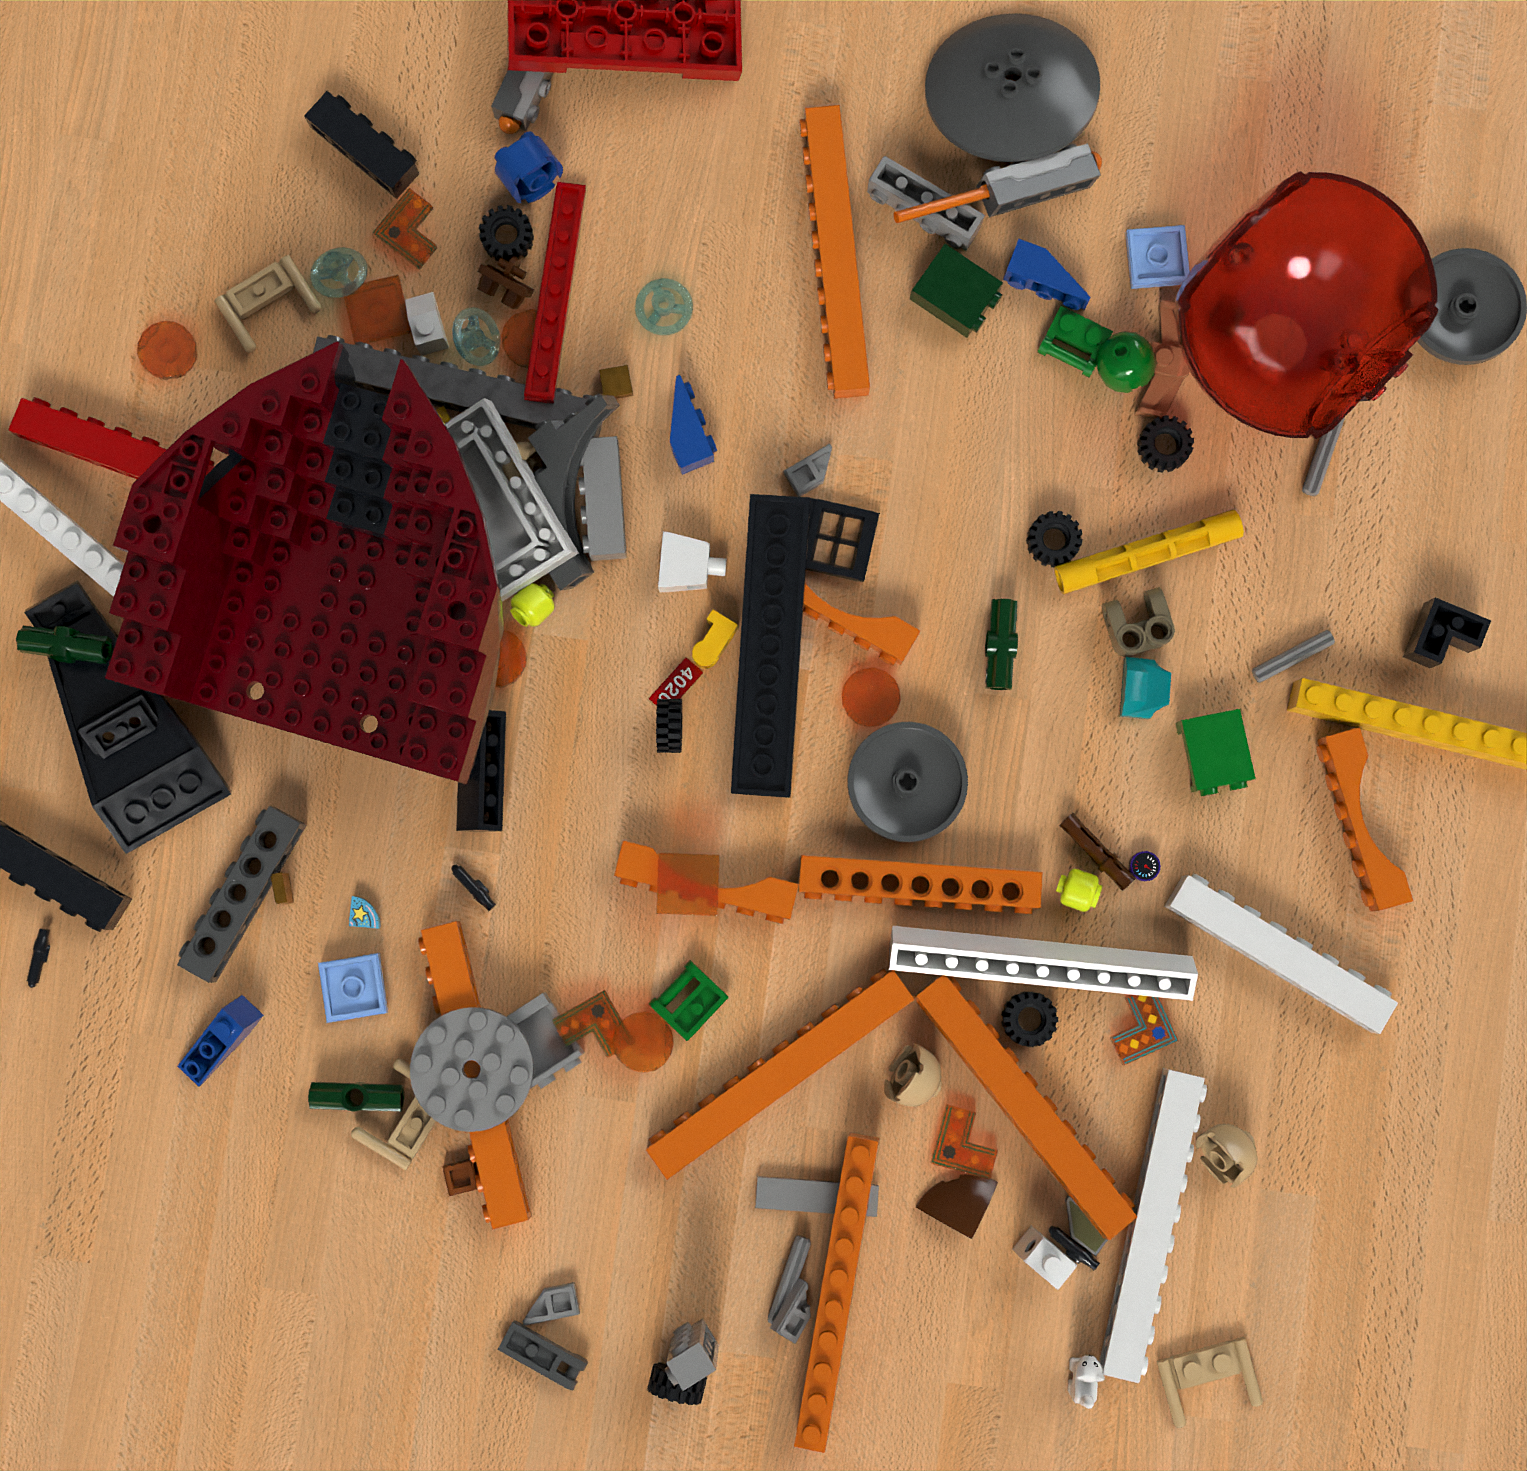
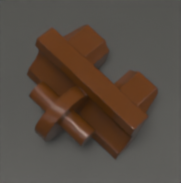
M513 256L509 262L502 258L499 259L497 266L504 269V272L490 264L487 266L481 264L477 271L482 274L477 289L489 296H494L499 284L504 286L507 290L501 302L511 309H518L524 298L531 297L534 292L533 288L514 278L517 276L523 280L527 273L519 268L521 259Z

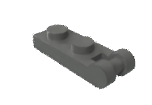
M513 1320L497 1349L572 1391L578 1383L576 1378L579 1372L584 1371L588 1364V1361L582 1356L570 1352ZM561 1361L569 1364L565 1373L557 1369Z

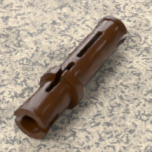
M1074 813L1070 814L1059 825L1099 866L1097 869L1101 873L1104 871L1122 891L1136 879L1117 859L1119 856L1115 852L1111 853Z

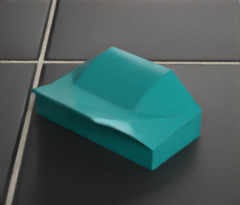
M1125 657L1119 717L1151 719L1157 710L1169 705L1171 672L1158 666L1156 661L1152 659Z

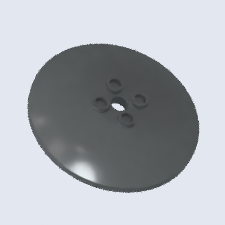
M1018 13L982 18L953 33L934 54L925 80L927 108L938 130L951 143L963 151L977 157L1001 162H1021L1042 158L1070 144L1086 129L1092 120L1100 95L1099 69L1094 56L1086 44L1071 30L1057 22L1040 16ZM1014 74L1019 76L1020 79L1013 81L1007 80L1005 77Z

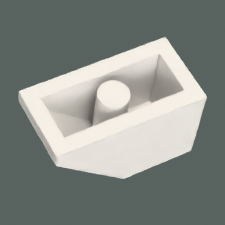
M430 292L405 299L409 325L415 346L421 356L449 348L434 293Z

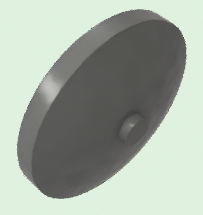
M1472 248L1449 250L1430 259L1411 281L1405 299L1407 324L1416 341L1434 357L1458 365L1483 363L1503 353L1520 334L1527 314L1525 290L1515 271L1499 257L1489 252Z
M898 722L876 730L857 748L849 766L847 788L854 811L870 830L889 840L917 842L937 835L956 819L966 799L968 775L960 751L945 734L926 724Z

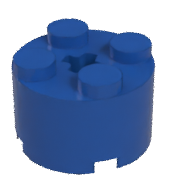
M531 131L524 133L518 141L509 147H503L498 150L494 156L497 161L495 174L518 203H522L521 200L524 199L528 203L541 199L555 187V184L552 182L558 175L561 178L563 173V166L542 138L535 136Z

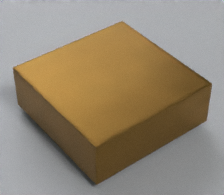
M628 365L599 370L603 395H612L615 399L633 396Z
M289 873L272 874L271 881L275 903L282 905L294 903Z

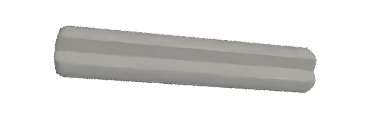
M1331 412L1327 416L1302 488V492L1307 495L1316 496L1320 492L1345 420L1342 414Z
M1325 630L1253 668L1252 674L1256 681L1261 683L1335 643L1334 637L1329 630Z
M795 1237L768 1315V1322L771 1324L774 1322L797 1279L800 1277L811 1245V1241L806 1237Z

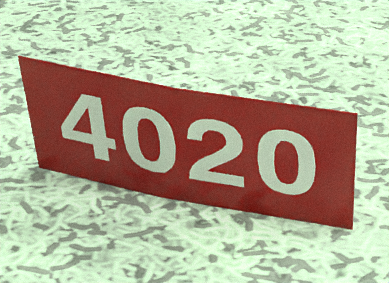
M685 658L651 695L649 700L657 706V699H680L703 672L689 659Z

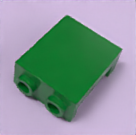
M1240 709L1185 719L1175 723L1178 735L1182 734L1193 782V786L1190 787L1191 793L1200 791L1201 796L1219 793L1218 787L1228 785L1230 791L1248 787V781L1256 779Z

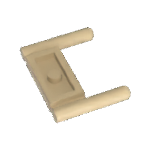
M289 255L284 256L278 263L274 262L226 292L227 294L220 295L215 299V303L246 352L255 351L256 344L242 324L241 319L249 317L293 290V287H296L312 313H317L321 309L320 303Z
M397 1059L393 1064L394 1069L410 1078V1064L402 1059ZM415 1096L387 1141V1144L360 1127H355L352 1130L351 1136L402 1169L407 1170L437 1121L424 1111Z
M1244 1337L1157 1361L1172 1419L1177 1428H1182L1186 1425L1177 1389H1186L1242 1372L1251 1405L1258 1407L1263 1403Z

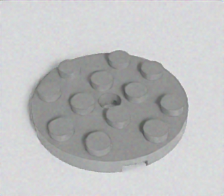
M480 1007L457 1009L433 1021L416 1042L410 1063L412 1088L424 1111L438 1123L448 1128L465 1132H476L493 1128L514 1115L526 1100L534 1076V1060L531 1049L521 1029L503 1014ZM473 1060L480 1065V1074L476 1078H469L465 1074L464 1065L467 1061Z

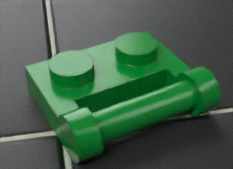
M1060 306L1037 353L1043 356L1048 354L1083 371L1082 375L1090 378L1097 365L1098 349L1112 335L1113 331ZM1055 338L1089 355V360L1087 361L1053 344V339Z
M691 960L684 965L686 969L658 998L654 997L648 1003L686 1041L729 998ZM695 977L700 984L671 1013L666 1006Z

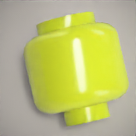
M531 583L511 599L512 609L510 612L521 625L537 627L554 611L555 606L552 600L554 594L544 584L539 586Z
M1074 868L1069 871L1068 876L1061 874L1056 892L1061 893L1060 902L1063 905L1086 912L1090 907H1096L1103 886L1099 885V879L1096 875Z

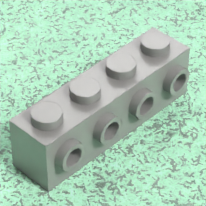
M886 156L882 158L870 177L867 193L870 194V197L875 202L881 205L886 203L893 207L895 211L952 196ZM964 204L913 220L918 222L924 231L930 234L936 233L945 238V242L955 249L962 248L967 251L980 230L985 215Z
M617 436L591 438L580 466H583L584 477H579L580 495H585L586 506H581L582 524H587L588 535H583L584 553H589L591 561L626 559Z
M701 1319L692 1326L687 1322L673 1332L674 1336L671 1339L666 1361L668 1367L665 1368V1372L674 1386L679 1384L683 1391L716 1371L719 1344L704 1319Z

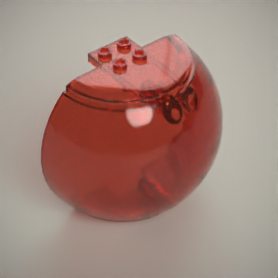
M1302 171L1291 175L1265 193L1212 244L1189 272L1174 300L1176 304V331L1184 361L1191 375L1209 399L1227 415L1255 430L1287 438H1309L1311 436L1313 439L1320 438L1332 431L1360 401H1375L1386 391L1387 387L1385 384L1392 377L1397 378L1408 368L1409 364L1407 361L1413 356L1409 349L1430 328L1439 310L1435 306L1438 302V293L1433 262L1422 235L1407 214L1388 196L1362 181L1327 172H1308L1304 174Z

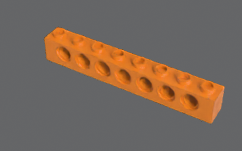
M801 855L798 892L805 893V899L822 900L823 894L834 895V901L852 902L853 896L864 897V903L882 904V899L888 898L894 899V905L912 906V901L916 900L924 901V907L942 908V903L945 902L954 903V909L972 910L974 904L984 905V911L1002 912L1003 907H1014V913L1032 914L1033 909L1041 908L1043 872ZM828 870L835 872L838 876V883L832 888L824 886L821 882L822 873ZM858 872L865 874L868 879L866 888L862 890L854 888L851 883L853 874ZM885 875H893L897 879L898 885L893 892L884 890L881 885V880ZM915 877H922L927 882V890L923 894H918L912 889L911 883ZM945 879H952L957 884V891L953 896H948L942 891V883ZM976 881H982L987 887V893L983 898H977L972 893V885ZM1006 883L1013 884L1017 889V895L1013 900H1007L1002 894V888Z

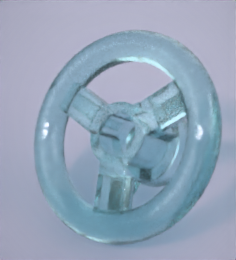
M340 247L328 250L319 256L312 266L310 277L312 285L319 293L327 297L338 298L350 295L359 289L366 279L368 268L366 260L358 251ZM354 259L358 264L359 271L357 277L352 282L347 276V268ZM332 278L335 281H340L344 287L338 289L328 288L320 280Z
M666 278L656 279L646 284L639 292L635 302V312L641 325L648 331L657 335H671L682 330L691 319L693 301L690 293L681 283ZM662 287L677 291L683 298L684 305L676 304L674 295L668 290H662ZM653 291L654 295L651 301L654 312L647 318L644 312V302L648 294ZM667 302L669 306L667 308H660L659 304ZM670 313L682 314L680 320L673 325H656L662 316H667Z
M475 307L466 308L456 316L453 323L452 336L455 347L462 358L476 366H485L494 361L499 353L501 340L499 329L493 318L484 310ZM466 318H468L469 322L467 327L461 329L463 322ZM478 318L483 320L488 326L492 340L487 338L480 329ZM481 346L490 350L484 357H477L469 352Z

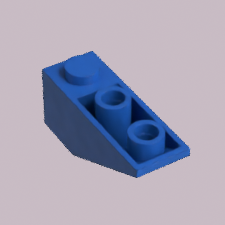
M1018 239L1003 280L1007 281L1013 288L1032 290L1040 298L1059 300L1067 308L1085 310L1090 296L1046 248Z
M678 375L675 382L670 446L683 475L713 463V453L717 451L712 436H706L702 426L706 425L701 409L695 410L691 399H694L695 396L689 381L684 383L681 375Z
M241 995L220 1010L177 1067L200 1087L251 1033L264 1015Z

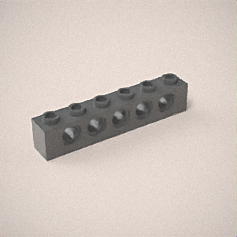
M269 806L267 810L263 809L255 821L257 828L252 836L248 835L240 847L242 853L237 862H232L226 870L224 877L227 879L221 889L217 888L209 901V904H211L210 909L206 915L200 916L194 926L195 935L191 941H187L182 946L178 956L181 959L177 965L208 983L217 982L272 887V874L280 873L307 826L276 807ZM273 832L277 837L276 844L272 848H267L264 842L265 837L268 833ZM258 858L261 862V870L253 875L250 872L249 865L253 859ZM242 884L246 889V895L243 900L238 901L234 896V891L237 886ZM227 911L230 914L231 921L224 928L219 922V917L222 912ZM209 937L215 942V949L211 954H208L204 949V942Z

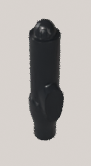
M452 865V874L473 895V898L478 903L483 905L488 911H491L496 904L491 900L488 894L489 890L480 880H474L462 866Z
M39 929L38 936L34 942L26 980L30 988H34L39 983L43 963L47 962L50 950L48 935L50 930Z
M1055 1226L1049 1227L1050 1236L1066 1249V1254L1078 1264L1081 1262L1087 1265L1093 1271L1099 1266L1100 1263L1091 1253L1063 1230Z

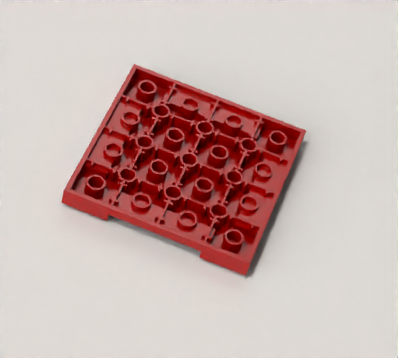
M507 0L508 70L566 73L567 68L680 73L682 74V79L739 81L742 74L741 0Z

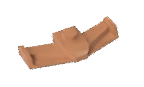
M1161 300L1158 305L1160 343L1152 341L1150 344L1154 350L1157 362L1154 377L1135 412V415L1153 419L1157 417L1161 419L1167 414L1184 378L1189 375L1192 363L1188 344L1187 309L1182 304Z

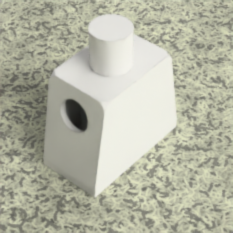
M663 532L658 582L659 592L706 589L708 575H726L727 558L710 557V543L670 532Z
M1030 1226L1012 1249L1025 1263L1057 1290L1077 1267V1264L1033 1226ZM1035 1242L1033 1248L1028 1251L1029 1247Z

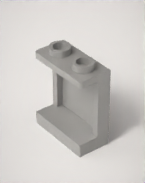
M546 992L507 1016L521 1029L527 1038L534 1060V1076L531 1088L538 1084L540 1089L556 1080L553 1074L561 1068L568 1072L580 1064L579 1056L585 1053L577 1040L566 1045L576 1038L573 1037L565 1042L573 1034L570 1029L567 1035L560 1033L561 1026H568L565 1021L555 1025V1023L563 1018L561 1017L553 1021L561 1015Z

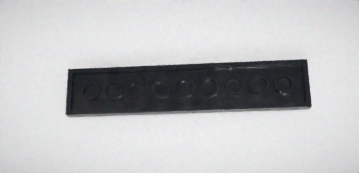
M750 494L731 794L791 798L810 497Z

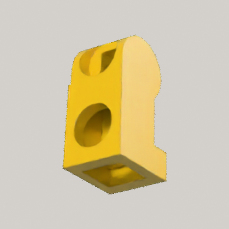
M713 609L707 617V623L712 625L703 641L698 642L692 650L695 664L703 669H709L718 662L738 630V624Z

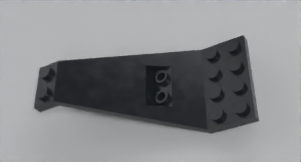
M78 580L27 608L24 612L34 627L54 629L55 626H63L78 630L84 634L107 636L112 639L114 651L118 635L94 605ZM47 656L91 805L125 854L231 795L232 790L203 747L163 695L105 679L111 659L106 664L75 660L74 663H65ZM132 717H138L141 720V722L137 725H134L129 721V719ZM111 732L114 734V738L110 740L105 739L103 734Z

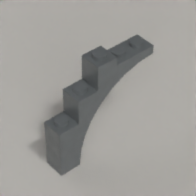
M594 395L586 401V407L580 412L571 413L563 421L546 419L535 427L536 432L528 437L546 465L533 473L534 478L579 554L549 572L560 591L573 589L594 573L584 553L577 530L574 507L575 488L581 460L591 438L603 421L620 406L612 395Z

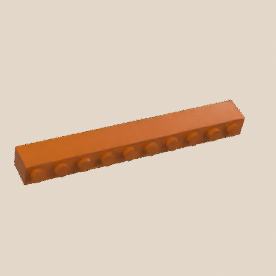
M840 105L805 108V118L800 119L801 137H806L807 147H802L804 165H809L810 175H805L806 191L807 193H812L813 203H808L810 221L815 220L816 231H811L812 247L813 249L818 248L819 259H814L815 276L821 277L822 287H817L818 304L824 305L825 315L820 316L821 333H827L828 344H823L824 361H830L831 372H826L827 389L833 390L834 399L869 396L870 382Z
M454 921L421 930L422 937L418 938L422 955L427 954L429 966L425 967L428 983L430 985L434 984L436 996H433L432 1000L436 1014L441 1013L442 1016L461 1008H481L461 921ZM470 1060L464 1065V1072L467 1077L476 1078L480 1074V1065L476 1061ZM507 1119L503 1123L487 1130L469 1132L472 1144L468 1145V1152L471 1162L477 1163L479 1174L475 1175L478 1192L484 1193L486 1204L482 1205L486 1223L491 1222L493 1230L529 1220L532 1215L509 1120Z
M883 968L869 978L872 984L864 990L860 986L852 990L845 996L848 1000L839 1008L836 1004L830 1006L821 1013L824 1019L813 1025L810 1021L796 1031L799 1036L791 1043H788L786 1039L772 1049L774 1055L766 1061L762 1057L757 1059L747 1067L749 1070L747 1075L741 1079L736 1075L722 1085L725 1091L715 1097L713 1093L706 1096L697 1103L700 1109L692 1115L688 1111L680 1115L673 1121L675 1127L665 1133L661 1129L648 1139L651 1144L647 1146L646 1151L666 1180L915 1000L895 971L890 970L886 972Z
M939 975L913 996L916 1003L1104 1239L1111 1240L1138 1217L1132 1210L1135 1207L1134 1203L1124 1192L1119 1194L1114 1188L1113 1184L1116 1181L1105 1168L1100 1170L1093 1160L1096 1159V1156L1086 1144L1082 1146L1074 1137L1077 1134L1076 1130L1066 1119L1061 1121L1056 1115L1055 1111L1058 1110L1056 1105L1047 1095L1042 1097L1037 1091L1038 1083L1028 1071L1025 1073L1021 1071L1017 1065L1019 1062L1018 1057L1009 1047L1004 1049L997 1039L1000 1038V1035L990 1023L985 1025L978 1015L981 1014V1011L971 999L966 1001L959 993L962 988L953 976Z
M850 1132L847 1138L794 1447L825 1453L880 1142L878 1137Z

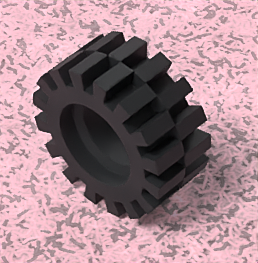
M502 205L497 206L498 211L494 212L493 208L488 211L489 216L484 215L482 218L483 224L479 225V237L484 250L487 251L491 258L494 257L497 262L500 258L509 262L513 256L519 258L520 255H523L525 258L528 255L527 249L531 250L533 246L532 240H534L533 230L526 214L523 215L522 210L519 208L515 211L513 206L507 205V209H503ZM503 225L515 227L517 229L516 239L510 244L498 242L495 234L499 227Z
M1164 415L1161 419L1157 417L1146 425L1140 434L1137 446L1140 447L1138 455L1143 456L1141 461L1144 464L1146 462L1150 464L1148 468L1151 470L1158 468V472L1161 473L1164 470L1171 472L1175 468L1181 467L1189 458L1194 448L1192 447L1194 438L1190 436L1193 433L1191 428L1188 430L1185 428L1187 425L1185 421L1179 423L1177 421L1178 417L1173 416L1172 419H1169V415ZM1160 434L1171 435L1176 441L1175 452L1168 455L1160 453L1155 447L1156 437Z
M1049 511L1046 515H1040L1028 531L1026 544H1029V554L1032 553L1034 555L1033 559L1036 562L1037 560L1041 561L1043 566L1048 564L1051 567H1055L1071 561L1082 545V530L1078 529L1079 523L1077 520L1073 522L1071 520L1072 516L1069 514L1067 516L1062 515V511H1057V513ZM1058 529L1064 534L1065 545L1061 549L1052 550L1044 544L1043 535L1047 530Z
M657 699V753H681L683 729L682 699Z
M1020 992V994L1012 996L1011 1000L1007 1001L1004 1005L1005 1009L1001 1014L1003 1016V1021H1001L1002 1027H1004L1006 1035L1015 1043L1028 1047L1041 1046L1045 1041H1049L1052 1038L1053 1032L1056 1033V1023L1058 1022L1057 1010L1052 1005V1001L1044 997V995L1035 992ZM1027 1007L1037 1009L1041 1015V1023L1033 1031L1022 1029L1018 1022L1020 1012Z
M662 1362L654 1363L647 1388L648 1392L658 1396V1398H666L670 1402L676 1401L679 1404L686 1403L688 1405L701 1404L707 1377L683 1391L679 1384L674 1386L665 1372V1368L668 1367L667 1364Z

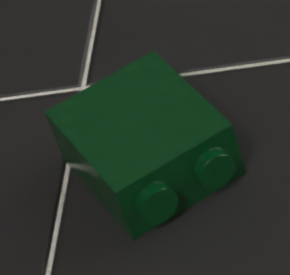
M944 244L912 289L910 300L967 338L972 330L976 333L979 331L986 320V317L983 316L989 307L994 309L1002 298L1003 294L1000 293L1003 282L947 244Z

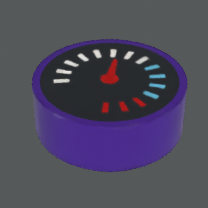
M1138 852L1130 859L1129 871L1136 877V880L1150 881L1156 878L1160 872V861L1151 852Z

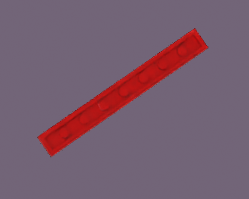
M557 182L524 400L554 404L586 185Z

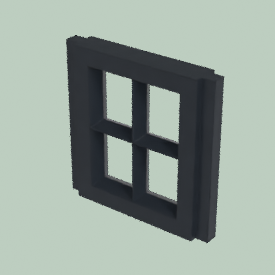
M811 498L806 570L864 582L880 513ZM824 512L840 515L835 536L819 533ZM846 517L861 520L857 541L841 538ZM818 539L834 542L829 563L813 560ZM839 544L855 547L851 568L835 565Z

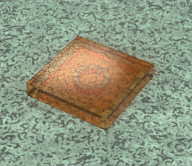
M399 275L342 288L354 343L363 342L367 344L412 333Z
M659 853L656 914L717 916L720 855Z

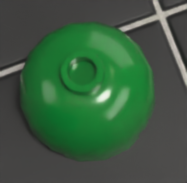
M1128 331L1115 333L1107 338L1098 349L1096 357L1098 374L1104 384L1116 392L1123 393L1132 392V389H1136L1139 386H1145L1153 377L1157 364L1154 350L1149 342L1136 332Z

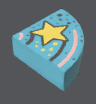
M352 896L349 926L380 929V918L374 907L365 899Z

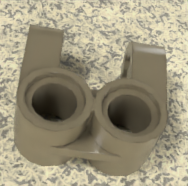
M1160 587L1144 591V601L1150 618L1147 620L1127 624L1118 600L1101 605L1112 647L1118 655L1131 657L1151 649H1158L1166 645L1173 638L1175 627L1164 593ZM1157 625L1162 628L1164 632L1163 639H1157L1152 636L1151 626ZM1128 633L1135 638V647H1127L1123 643V634Z

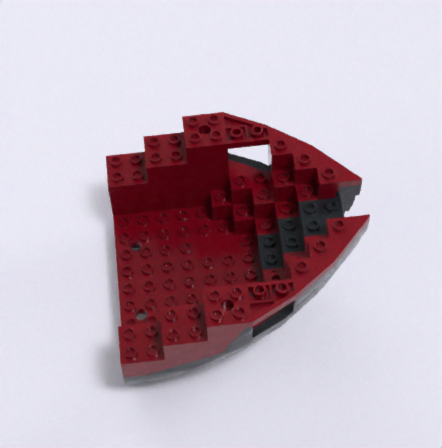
M335 342L246 386L185 431L132 484L113 543L114 547L127 552V556L109 614L123 618V622L105 679L468 785L494 696L499 667L500 642L504 632L500 587L486 518L457 443L408 364L403 359H400L389 396L358 388L355 386L356 377L353 368L348 361L349 354L340 342ZM214 448L229 455L206 475ZM261 683L264 693L262 697L255 700L251 697L250 690L254 684ZM374 716L378 722L377 728L373 732L367 733L364 730L363 723L367 717Z

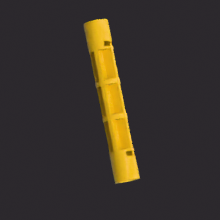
M1235 509L1201 519L1200 521L1055 566V578L1061 593L1064 595L1242 538L1244 535L1243 524Z

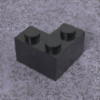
M1435 597L1423 604L1403 657L1425 667L1433 668L1442 664L1449 645L1467 653L1477 650L1482 646L1491 620Z

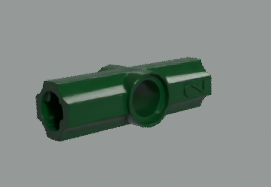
M1011 599L991 600L989 630H987L985 642V657H987L986 689L1000 691L1012 689L1013 662L1016 659L1018 648V633H1015L1018 606L1017 601Z
M23 625L22 629L18 630L16 636L17 650L20 652L44 655L65 663H74L75 660L106 664L111 659L113 652L112 639L109 637L84 634L78 630L63 626L46 629Z
M311 1082L308 1095L309 1109L348 1110L352 1112L359 1110L402 1112L405 1099L404 1085L369 1084L363 1082ZM354 1088L359 1089L363 1093V1102L360 1105L354 1104L350 1098L351 1091Z

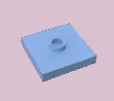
M1185 225L1126 230L1125 238L1131 289L1189 285L1191 280Z
M380 953L318 963L327 1023L388 1013Z

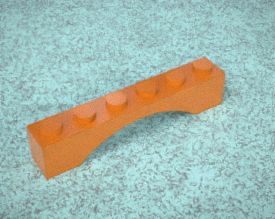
M805 583L803 608L805 616L815 621L818 618L829 623L828 629L841 636L844 633L854 638L853 643L867 651L869 648H872L880 653L878 657L892 666H894L895 662L899 665L903 663L920 633L919 629L896 616L872 618L845 613L819 598Z
M1360 727L1318 739L1317 755L1319 760L1325 763L1328 773L1325 775L1328 789L1333 791L1336 799L1334 810L1337 818L1342 820L1345 828L1343 839L1346 847L1352 851L1354 858L1352 869L1355 876L1360 878L1363 887L1360 893L1364 905L1369 907L1370 911H1380L1412 902L1413 897L1405 872L1391 863L1378 849L1370 837L1363 820L1360 805V784L1363 769L1369 755Z
M627 841L622 842L614 876L621 878L619 884L637 888L639 882L650 885L649 891L666 895L668 889L679 892L678 898L695 902L696 897L708 899V906L725 909V905L728 904L737 907L736 913L754 917L756 911L766 914L765 920L783 924L784 919L790 920L799 885L768 877L757 883L736 888L704 886L674 872L662 861L653 848Z

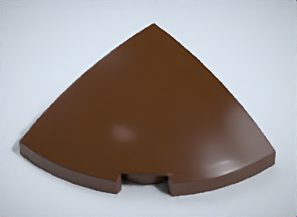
M975 1174L960 1175L959 1179L946 1183L942 1180L923 1195L916 1208L972 1239L986 1212L998 1182Z

